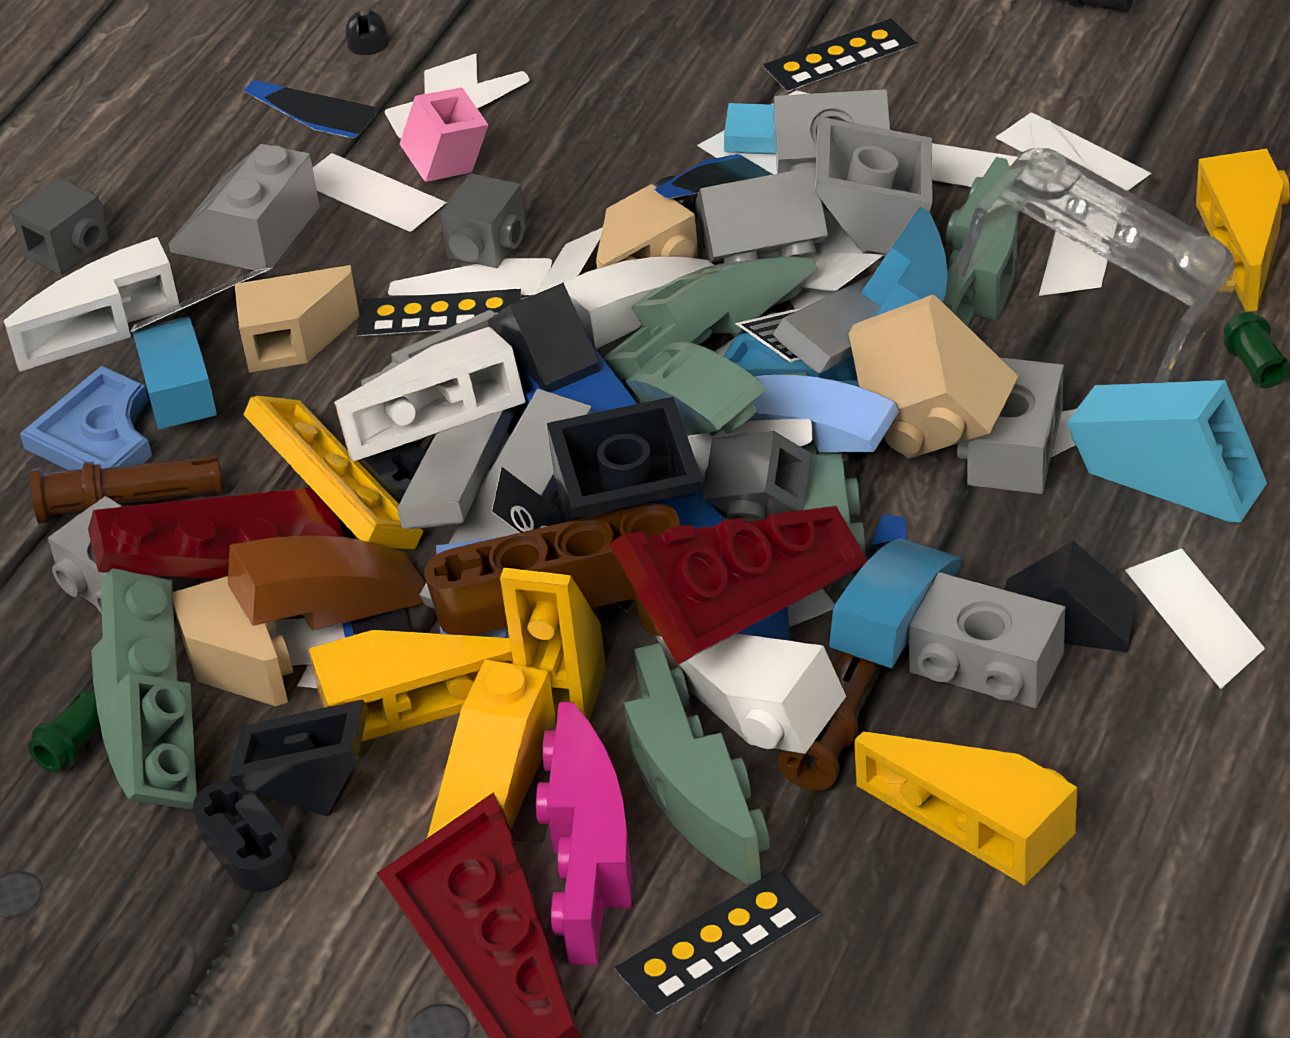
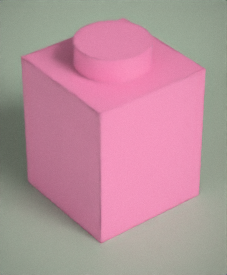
M462 87L417 95L414 98L400 146L425 182L472 173L488 128V123Z

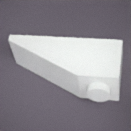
M486 327L427 348L335 401V406L350 459L354 462L526 402L512 346L492 328Z
M736 634L677 665L663 638L656 636L658 642L661 643L671 668L681 667L687 689L750 745H756L764 749L774 748L805 754L846 697L827 652L822 645Z

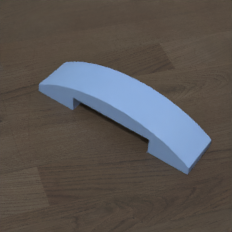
M762 375L755 377L759 379L766 390L751 402L757 411L747 421L808 418L812 421V437L819 452H874L898 415L899 410L895 401L866 389L839 381L801 375Z

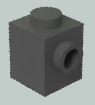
M470 173L440 212L446 257L467 263L498 268L509 252L519 246L523 233L527 229L521 184Z
M58 178L11 212L23 256L60 275L66 273L109 241L103 217L105 211L99 197L92 191L78 187L62 178Z
M775 431L712 438L708 467L705 471L703 499L727 512L728 520L745 518L746 522L766 519L776 513L803 510L812 454Z

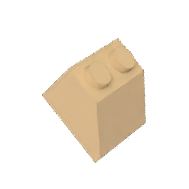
M934 294L853 324L848 333L859 387L895 401L899 413L884 437L891 448L902 453L907 459L990 434L1019 377Z

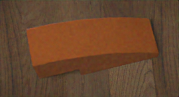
M306 535L266 538L230 545L228 586L252 626L302 614L313 631L424 604L419 594L426 583L406 553L378 543L346 537Z

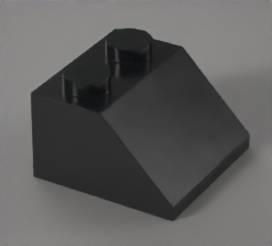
M674 397L547 423L554 479L567 522L643 504H660L666 501L694 496L704 491L703 480Z

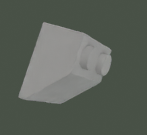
M820 117L817 127L815 192L859 249L873 251L876 254L886 256L918 208L921 206L930 212L932 206V138Z
M260 144L218 182L168 243L170 252L254 271L274 267L320 207L310 153L285 149L280 146ZM269 269V270H267V271H265V272H263V273H269V272L271 271V269Z
M815 167L700 188L695 200L694 208L711 263L759 259V254L780 250L782 257H803L816 253L815 244L823 242L828 236L822 202L815 192Z

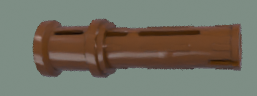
M218 454L192 459L169 460L102 469L101 464H95L94 461L84 462L82 469L44 473L41 468H34L30 472L33 507L38 524L48 523L50 516L84 512L104 496L121 505L183 498L193 495L223 493Z
M839 651L832 666L846 697L830 718L828 728H823L805 754L786 750L780 751L778 766L781 773L790 782L800 788L811 791L825 790L834 784L839 774V763L837 760L842 749L852 744L858 733L855 712L866 688L870 684L877 663ZM852 666H856L850 681L846 682ZM810 756L815 757L816 761L813 768L807 769L806 765Z

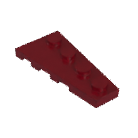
M311 487L93 510L88 527L98 572L108 573L114 568L142 575L219 579L228 576L230 545L290 536L344 537L337 515Z
M837 506L776 513L766 519L747 522L745 518L724 520L716 526L694 529L693 525L671 527L658 534L645 535L644 531L626 533L609 544L677 665L862 568L868 561Z
M494 792L377 872L381 881L489 1038H582L504 809Z

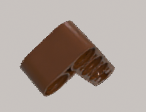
M659 503L643 504L451 548L438 553L430 559L425 566L424 577L442 630L449 635L472 636L508 627L500 576L503 568L571 575L591 608L635 598L640 622L644 630L652 635L661 636L609 544L626 533L644 531L645 535L658 534L671 527L681 525L676 511L668 505Z

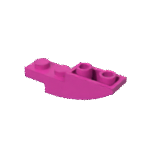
M559 702L556 730H545L543 738V764L545 772H551L550 781L538 783L536 796L538 824H549L553 853H558L559 878L566 879L565 892L553 893L551 907L552 932L554 936L565 937L569 965H598L603 908H632V869L624 803L616 772L603 743L592 725L573 702Z

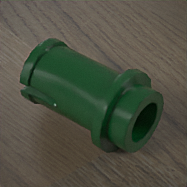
M1243 312L1235 315L1227 322L1224 328V346L1230 354L1239 356L1256 385H1259L1260 388L1276 386L1288 376L1290 362L1286 357L1284 358L1271 339V328L1268 321L1254 313Z
M87 690L79 693L75 700L50 724L40 723L32 731V740L28 744L30 755L40 767L49 772H57L60 769H70L78 761V751L101 730L95 693Z

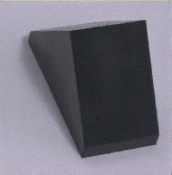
M564 282L515 302L488 319L489 327L512 346L517 362L544 391L551 393L600 371L599 361Z
M1075 541L1068 543L1007 579L1004 589L1006 591L1065 606L1064 644L1128 652L1138 606V596Z
M362 699L243 725L229 774L230 780L237 787L327 817L357 761L369 710L368 706Z

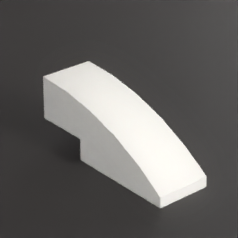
M155 237L87 264L28 300L4 320L19 372L130 338L128 323L159 314L179 305L170 263L158 238Z
M682 256L648 257L623 261L595 269L565 281L564 285L588 339L598 349L630 332L635 333L642 327L631 306L654 290L681 276L714 265L708 260Z

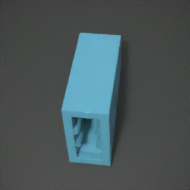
M1225 380L1095 385L1067 421L1073 442L1078 447L1090 474L1227 522H1241L1267 484Z

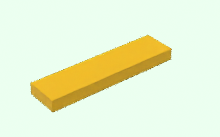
M264 396L250 398L243 415L359 540L378 543L396 549H416L423 530L421 528L402 529L397 511L399 503L358 460L353 462L350 459L348 450L300 400Z

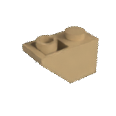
M653 184L608 207L596 258L597 269L623 261L648 257L682 256L699 259L695 214L674 199H667L656 193L654 189L657 187Z
M350 265L235 284L239 329L249 373L308 363L360 317Z
M228 576L172 592L173 608L196 682L273 706L288 703L282 676L293 673V668L283 636L270 638L268 632L277 630L275 621L252 626L228 586Z

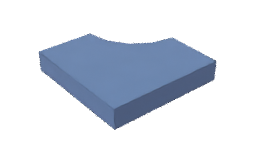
M100 366L20 433L24 449L67 470L82 469L84 462L94 461L95 464H101L102 469L143 464L152 456L149 441L134 430L137 414L149 401L145 385L104 366Z

